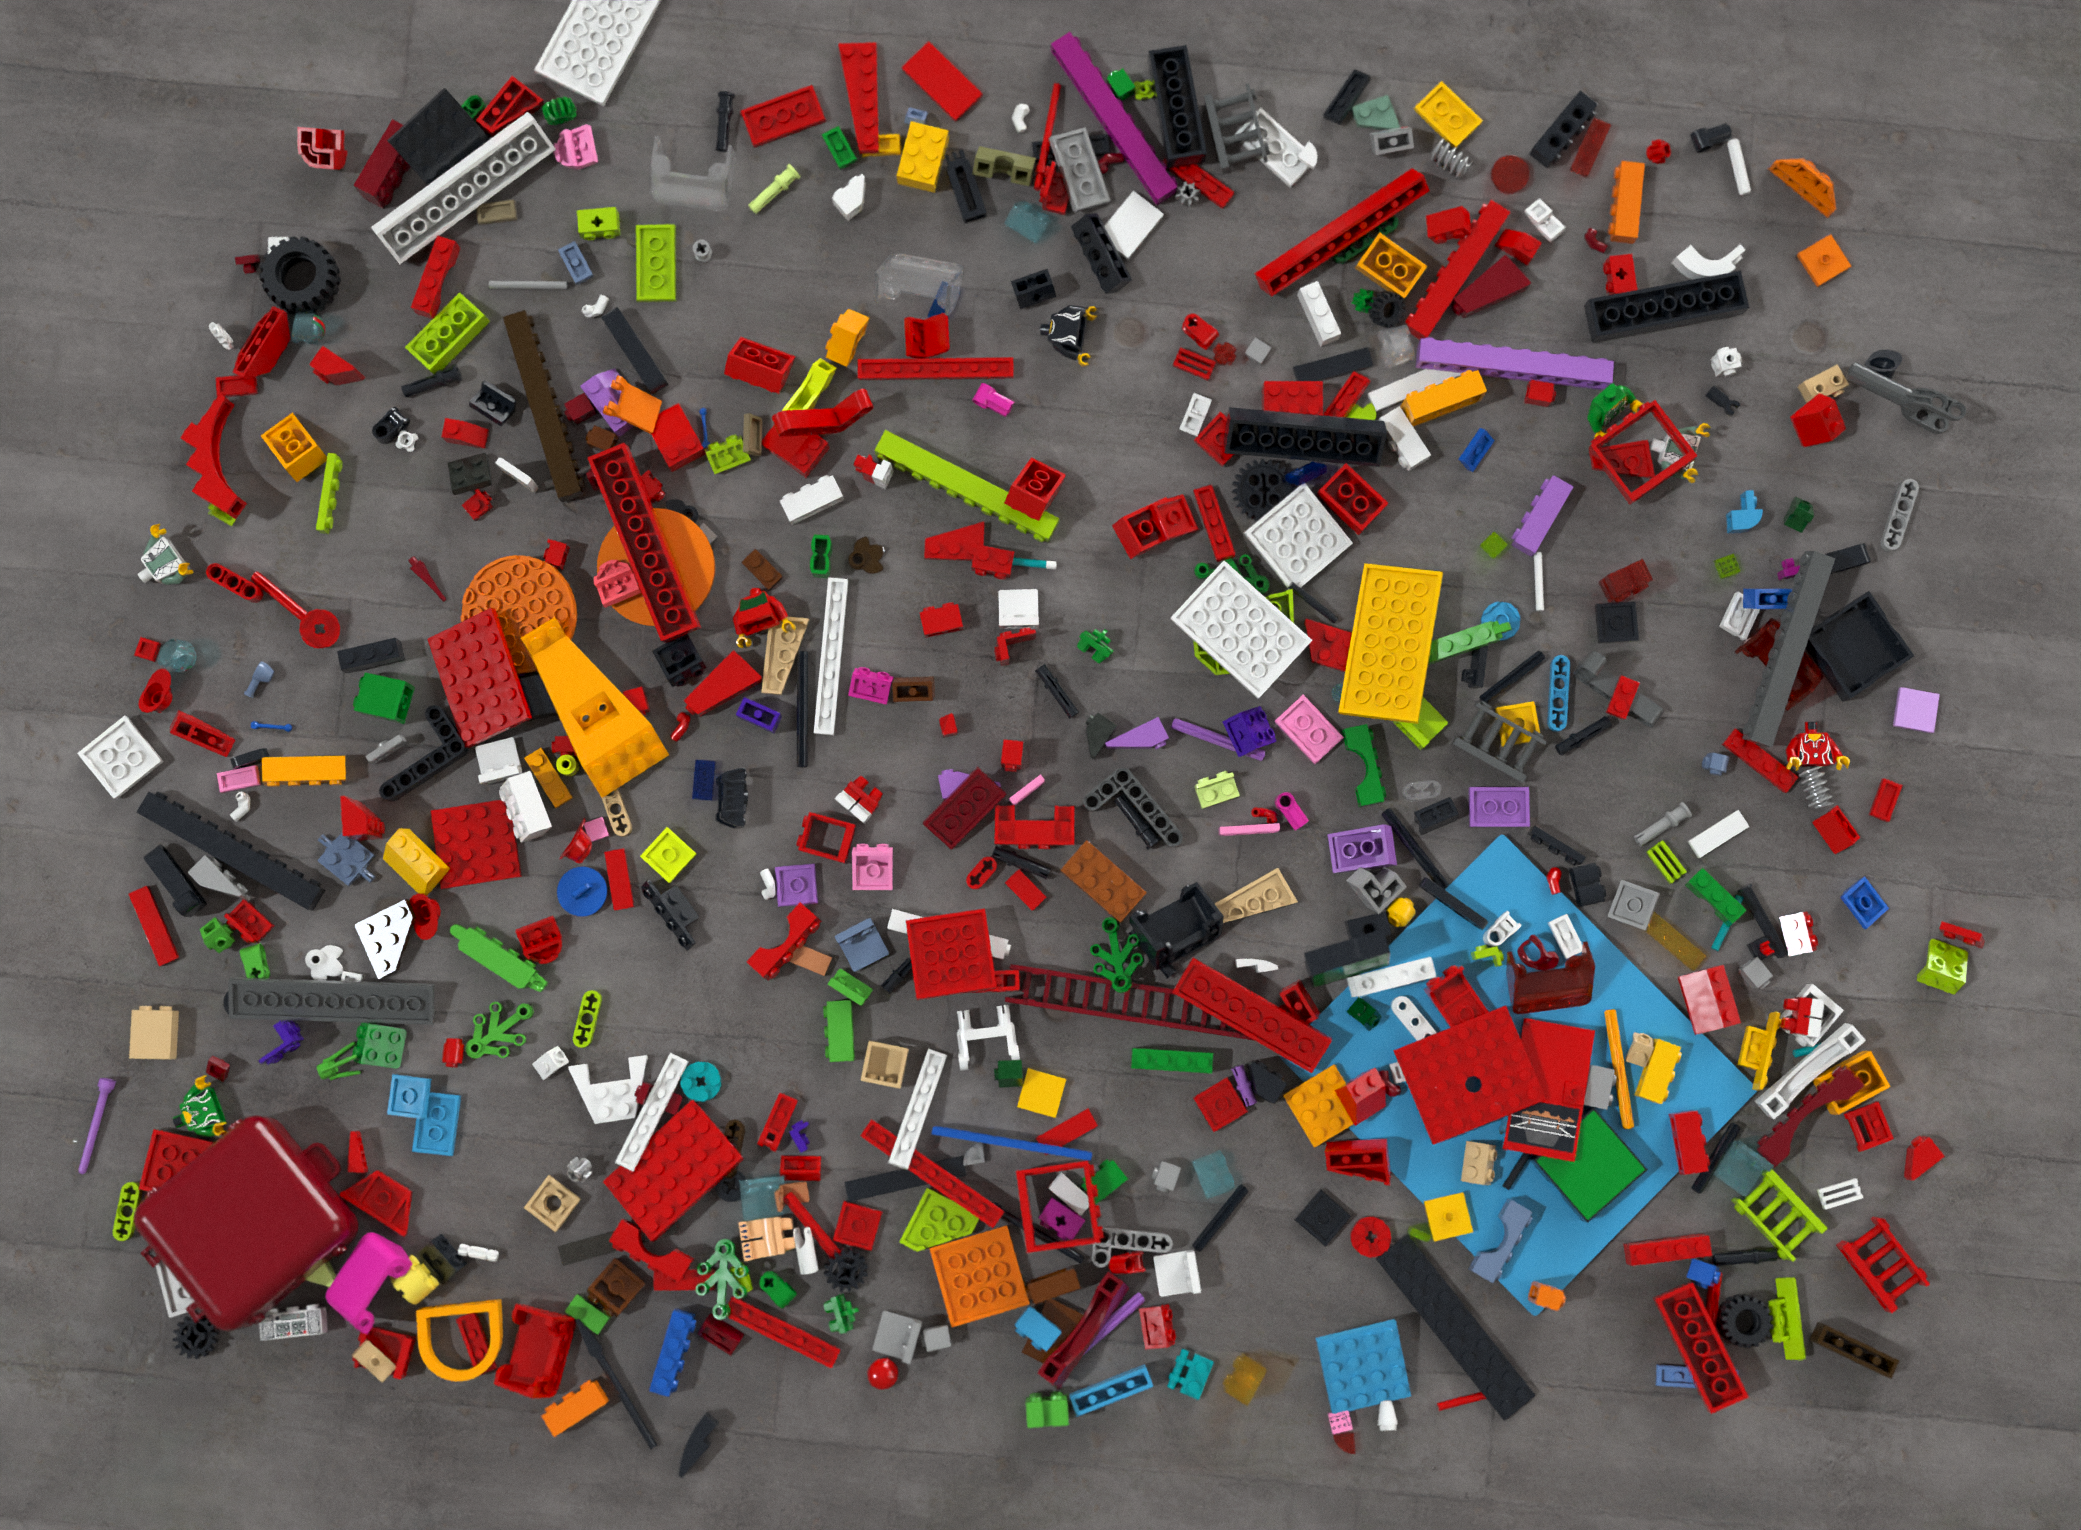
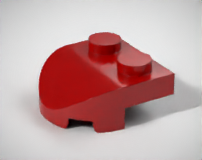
M554 916L518 928L515 931L523 948V954L528 960L531 959L539 964H546L558 957L562 948V934Z

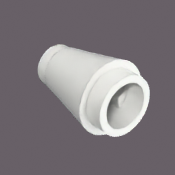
M1382 1401L1378 1417L1380 1431L1396 1430L1398 1423L1392 1401Z

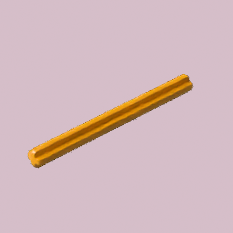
M1610 1009L1604 1011L1612 1065L1616 1075L1615 1084L1622 1128L1631 1129L1634 1128L1617 1014L1616 1010Z

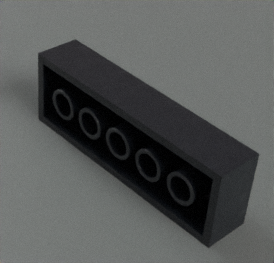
M1187 45L1150 50L1148 53V66L1167 168L1205 163L1207 151Z

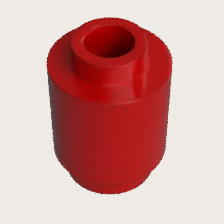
M446 1038L442 1055V1063H446L445 1067L458 1068V1064H462L463 1039Z

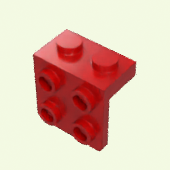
M1052 161L1051 167L1047 166L1045 182L1041 186L1039 202L1042 203V210L1065 215L1069 197L1061 173L1056 172V162Z
M941 313L924 320L914 317L904 318L907 357L930 358L949 351L947 314Z
M1031 627L1020 629L1019 633L1012 634L1011 631L1000 633L996 640L997 647H994L996 662L1000 661L1001 666L1009 665L1007 645L1036 639V630H1031Z

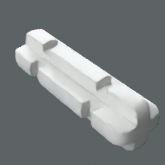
M460 1244L458 1249L459 1255H469V1257L483 1260L488 1259L494 1262L497 1261L499 1252L496 1250L488 1251L486 1248L469 1247V1245Z

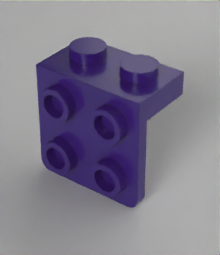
M279 1021L273 1025L284 1043L258 1060L260 1064H275L284 1058V1053L289 1051L291 1053L301 1046L299 1043L304 1038L300 1034L301 1029L295 1021Z

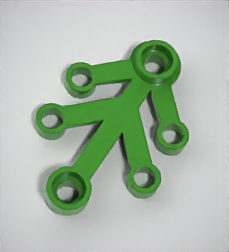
M492 1002L489 1006L491 1012L489 1031L485 1037L482 1038L483 1025L487 1020L485 1015L477 1014L473 1018L475 1029L473 1039L469 1040L466 1044L465 1050L467 1055L471 1058H480L484 1054L498 1055L500 1058H507L510 1055V1049L507 1046L497 1048L486 1045L493 1040L510 1042L517 1046L524 1045L526 1043L525 1035L504 1034V1032L519 1020L530 1019L534 1013L533 1007L529 1004H520L516 1009V1013L498 1026L503 1006L500 1002ZM495 1004L499 1005V1010L497 1012L493 1010V1006ZM522 1008L527 1009L526 1015L521 1014ZM479 1016L483 1018V1022L481 1024L477 1023V1018ZM518 1036L523 1038V1042L520 1044L516 1041ZM475 1044L479 1047L477 1052H474L472 1050V1047ZM502 1048H505L507 1051L505 1056L500 1054Z

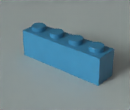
M1143 1364L1072 1392L1069 1396L1078 1417L1151 1388L1153 1384L1147 1368Z

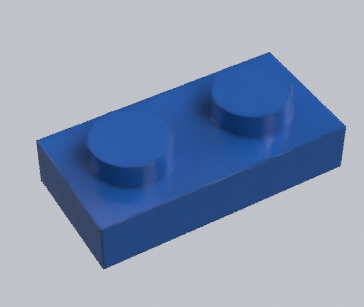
M1480 428L1458 460L1468 471L1473 472L1493 444L1494 439L1485 429Z

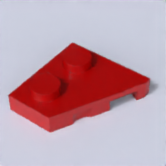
M1941 922L1939 930L1943 933L1944 937L1952 940L1956 938L1965 944L1983 949L1985 940L1981 933Z

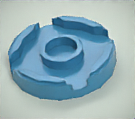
M1495 602L1483 611L1481 624L1489 621H1498L1499 624L1510 622L1512 630L1502 633L1503 638L1500 639V641L1507 640L1513 637L1519 630L1520 614L1510 603Z

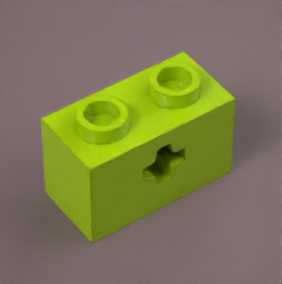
M616 207L577 210L578 232L582 239L592 241L598 237L613 239L615 236H620L619 213Z

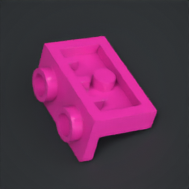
M865 667L855 668L848 696L887 705L894 677L889 676L886 672H871L870 669Z

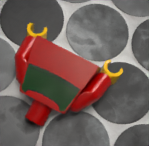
M752 588L750 596L740 600L739 608L733 616L736 634L739 635L737 646L740 648H744V640L747 647H750L752 644L751 639L745 637V635L748 636L779 625L781 620L784 632L788 633L786 630L788 624H791L793 630L796 629L794 623L788 621V615L782 603L774 596H769L766 591L761 592L760 588Z

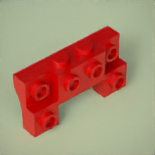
M996 805L994 844L1018 846V849H1030V846H1038L1040 850H1049L1050 846H1074V806H1055L1054 821L1015 820V805Z

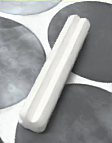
M1732 139L1727 145L1739 194L1746 195L1750 193L1751 189L1738 139Z

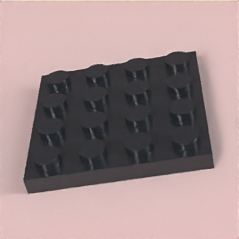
M443 88L387 141L428 186L490 139L449 91Z

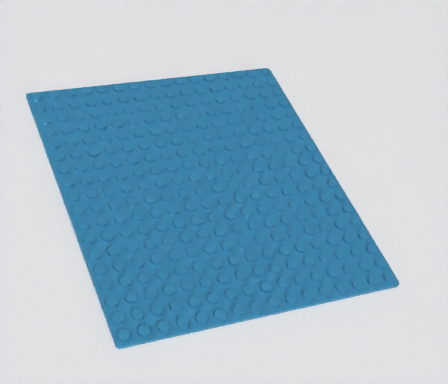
M1499 835L1445 889L1488 921L1486 927L1483 930L1476 928L1435 899L1388 946L1390 950L1389 966L1376 970L1428 957L1432 959L1436 977H1442L1444 975L1442 972L1450 966H1463L1465 978L1489 1012L1506 1005L1520 1039L1524 1018L1595 1030L1590 1065L1613 1069L1604 1011L1616 1010L1634 1128H1622L1616 1084L1611 1088L1610 1094L1613 1095L1611 1106H1608L1607 1110L1595 1109L1648 1170L1591 1221L1586 1223L1576 1215L1563 1200L1557 1188L1544 1178L1530 1160L1527 1161L1510 1190L1502 1186L1523 1154L1522 1152L1502 1149L1508 1115L1432 1145L1408 1085L1404 1081L1395 1084L1401 1088L1400 1095L1390 1097L1386 1094V1107L1358 1125L1354 1126L1353 1124L1348 1128L1360 1140L1387 1139L1391 1172L1423 1204V1201L1460 1192L1464 1193L1473 1232L1455 1237L1474 1256H1476L1478 1251L1489 1252L1496 1249L1503 1241L1504 1226L1498 1214L1507 1198L1532 1212V1221L1527 1228L1524 1227L1522 1230V1239L1518 1245L1513 1246L1511 1250L1513 1253L1508 1263L1503 1264L1501 1268L1503 1272L1498 1281L1533 1316H1537L1545 1307L1528 1301L1531 1283L1536 1281L1563 1290L1678 1173L1679 1169L1669 1114L1690 1110L1698 1111L1703 1120L1701 1132L1705 1135L1707 1143L1757 1091L1752 1090L1753 1084L1703 1033L1694 1034L1691 1021L1562 892L1551 895L1546 876L1505 835ZM1508 910L1510 912L1509 915L1516 923H1520L1521 927L1502 944L1497 946L1498 950L1501 949L1504 961H1502V966L1495 967L1492 956L1472 960L1471 952L1476 951L1475 947L1486 945L1483 941L1485 931ZM1565 914L1568 915L1584 948V951L1565 959L1548 925V922ZM1494 932L1490 934L1492 942L1496 943L1498 941V936ZM1535 934L1542 942L1546 952L1554 951L1557 953L1559 963L1555 968L1545 971L1531 968L1525 965L1519 958L1517 953L1519 946L1528 940L1530 935ZM1530 942L1523 948L1526 955L1532 961H1537L1540 958V950L1533 942ZM1432 978L1359 996L1374 1007L1382 1016L1379 1024L1372 1028L1371 1031H1368L1346 1012L1358 998L1357 996L1351 997L1349 986H1347L1320 1013L1319 1017L1309 1024L1332 1038V1042L1314 1071L1310 1073L1281 1055L1280 1059L1303 1082L1335 1064L1345 1083L1367 1070L1376 1068L1377 1071L1389 1070V1081L1394 1084L1389 1064L1398 1061L1393 1050L1416 1042V1040L1391 1009L1393 999L1398 996H1405L1410 999L1436 1033L1450 1027L1423 990L1427 987L1426 983ZM1401 1002L1399 1008L1404 1010L1406 1006ZM1417 1018L1412 1019L1414 1026L1418 1024ZM1634 1032L1639 1034L1645 1033L1653 1039H1660L1681 1047V1059L1678 1064H1675L1673 1070L1675 1071L1673 1081L1669 1082L1667 1088L1669 1094L1666 1101H1663L1662 1104H1656L1634 1096L1644 1068L1626 1061V1055L1633 1042L1632 1036ZM1475 1076L1469 1077L1465 1083L1466 1089L1472 1093L1479 1091L1481 1088L1480 1079ZM1583 1105V1111L1590 1106ZM1466 1141L1496 1145L1497 1159L1493 1165L1495 1176L1490 1186L1461 1181Z

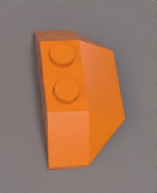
M1804 158L1776 160L1768 169L1827 218L1836 210L1834 184L1829 176L1817 170L1812 162L1806 161Z

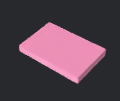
M1304 695L1274 721L1314 765L1344 738Z

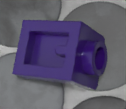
M802 1120L792 1125L793 1130L789 1132L800 1153L809 1149L807 1145L810 1144L806 1134L800 1133V1130L810 1124L808 1122L803 1123Z

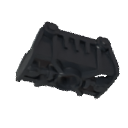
M746 768L726 771L716 778L718 809L715 814V821L721 825L740 829L746 824V820L743 817L746 814L748 804V791L746 790L745 780L747 776Z

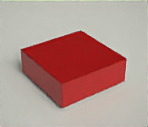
M140 637L134 656L155 662L161 643Z

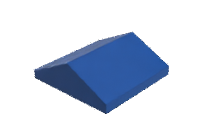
M1862 877L1846 889L1840 897L1864 930L1889 909L1866 877Z

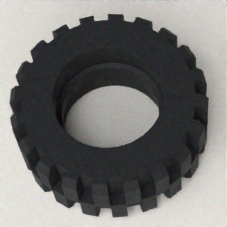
M296 236L290 237V241L282 239L279 241L280 244L278 246L273 245L270 247L272 251L269 254L265 253L263 257L265 263L260 265V270L263 273H260L259 276L263 290L279 308L293 315L295 312L299 316H305L306 312L313 315L316 314L317 309L324 310L326 308L325 304L328 302L331 304L334 300L332 298L333 294L337 295L339 291L336 285L340 284L341 278L338 276L340 270L336 265V261L323 246L313 239L309 240L307 237L302 236L300 240ZM306 261L314 263L316 275L313 282L307 288L300 291L286 289L285 276L293 265Z

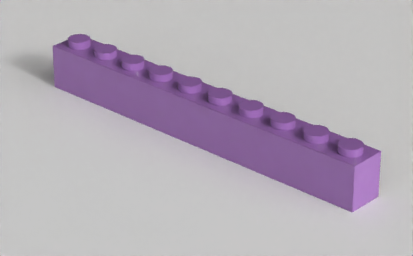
M1429 337L1421 338L1417 346L1416 368L1455 373L1479 370L1481 376L1523 381L1537 380L1557 385L1604 390L1613 383L1614 361H1608L1605 358L1590 359L1587 356L1573 357L1564 353L1556 355L1550 354L1547 351L1531 352L1529 349L1497 348L1488 344L1473 345L1471 342L1438 341Z

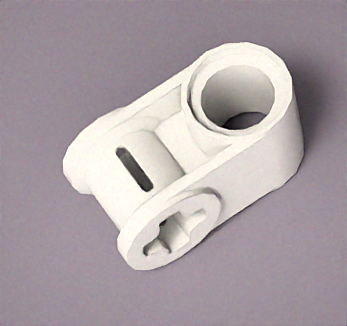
M1508 910L1483 934V941L1487 946L1495 947L1502 944L1521 927V924L1516 923L1509 915L1510 912ZM1491 932L1496 933L1498 936L1496 943L1490 939Z

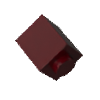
M585 393L564 403L567 409L564 411L569 421L573 420L576 425L597 414Z

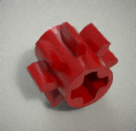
M1661 139L1651 141L1652 145L1648 146L1646 150L1647 158L1652 163H1665V158H1668L1671 154L1670 145L1667 142L1665 143L1664 140L1661 141Z

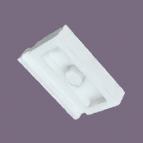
M1736 592L1719 627L1734 636H1738L1742 641L1746 640L1760 609L1743 608V594Z

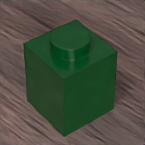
M1022 1060L998 1061V1068H994V1080L999 1081V1088L1023 1087Z

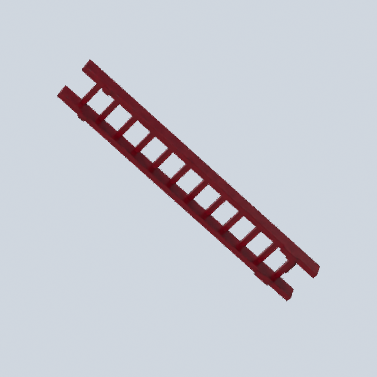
M1010 964V970L1027 972V975L1023 981V999L1005 997V1002L1253 1040L1241 1032L1225 1031L1226 1023L1222 1021L1220 1030L1205 1028L1207 1012L1203 1010L1200 1027L1186 1025L1189 1004L1186 1000L1183 1001L1180 1024L1166 1022L1170 994L1176 995L1172 993L1173 989L1132 983L1131 988L1145 990L1141 1018L1126 1016L1130 989L1124 993L1121 1015L1107 1013L1110 986L1112 985V981L1109 979ZM1032 974L1047 975L1043 1002L1028 999ZM1051 976L1066 978L1062 1006L1047 1003ZM1071 979L1086 981L1082 1009L1067 1006ZM1121 981L1119 985L1122 987L1125 985V982ZM1091 982L1106 984L1101 1012L1087 1010ZM1150 991L1165 993L1161 1021L1146 1019Z

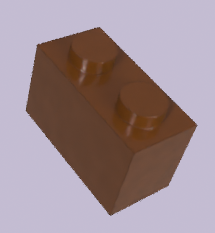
M934 676L894 678L892 682L893 702L933 701L935 697Z

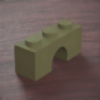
M979 146L975 156L973 175L992 178L993 174L1002 172L1011 176V183L1030 186L1036 158Z

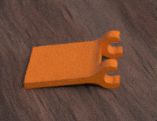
M617 375L616 380H612L610 387L621 391L618 404L609 401L608 406H604L603 413L620 418L652 434L662 400L630 385L622 376Z

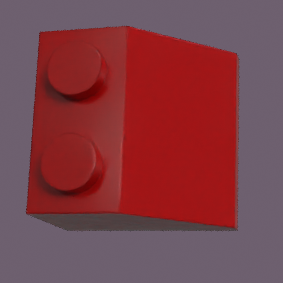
M324 346L321 347L309 364L314 369L312 373L326 384L331 382L336 386L363 381L365 378L354 366Z
M1820 393L1790 416L1803 447L1830 442L1846 430L1835 400Z
M1376 1068L1361 1073L1334 1090L1354 1126L1386 1107V1085Z

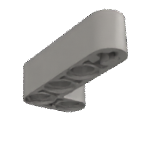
M1103 1227V1231L1108 1233V1240L1092 1245V1261L1097 1267H1105L1110 1262L1111 1248L1166 1253L1170 1251L1173 1243L1170 1236L1165 1233ZM1122 1233L1128 1235V1242L1125 1244H1120L1117 1241L1118 1236ZM1142 1235L1147 1236L1149 1240L1145 1246H1140L1137 1243L1138 1238ZM1152 1236H1155V1241H1161L1162 1238H1165L1168 1245L1166 1244L1164 1248H1161L1160 1244L1154 1243V1248H1152ZM1099 1252H1104L1107 1256L1106 1260L1102 1263L1095 1260V1256Z

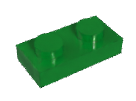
M839 126L822 134V138L840 170L857 162Z

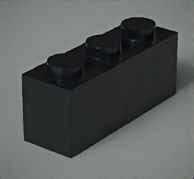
M397 638L337 651L341 671L347 674L405 660L402 643Z

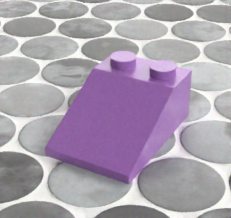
M1383 824L1328 834L1334 874L1356 871L1360 867L1368 870L1397 865L1392 827Z

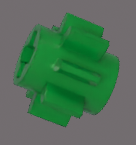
M1360 288V292L1354 293L1351 303L1356 306V311L1368 313V309L1372 308V306H1369V303L1374 302L1372 300L1373 291Z

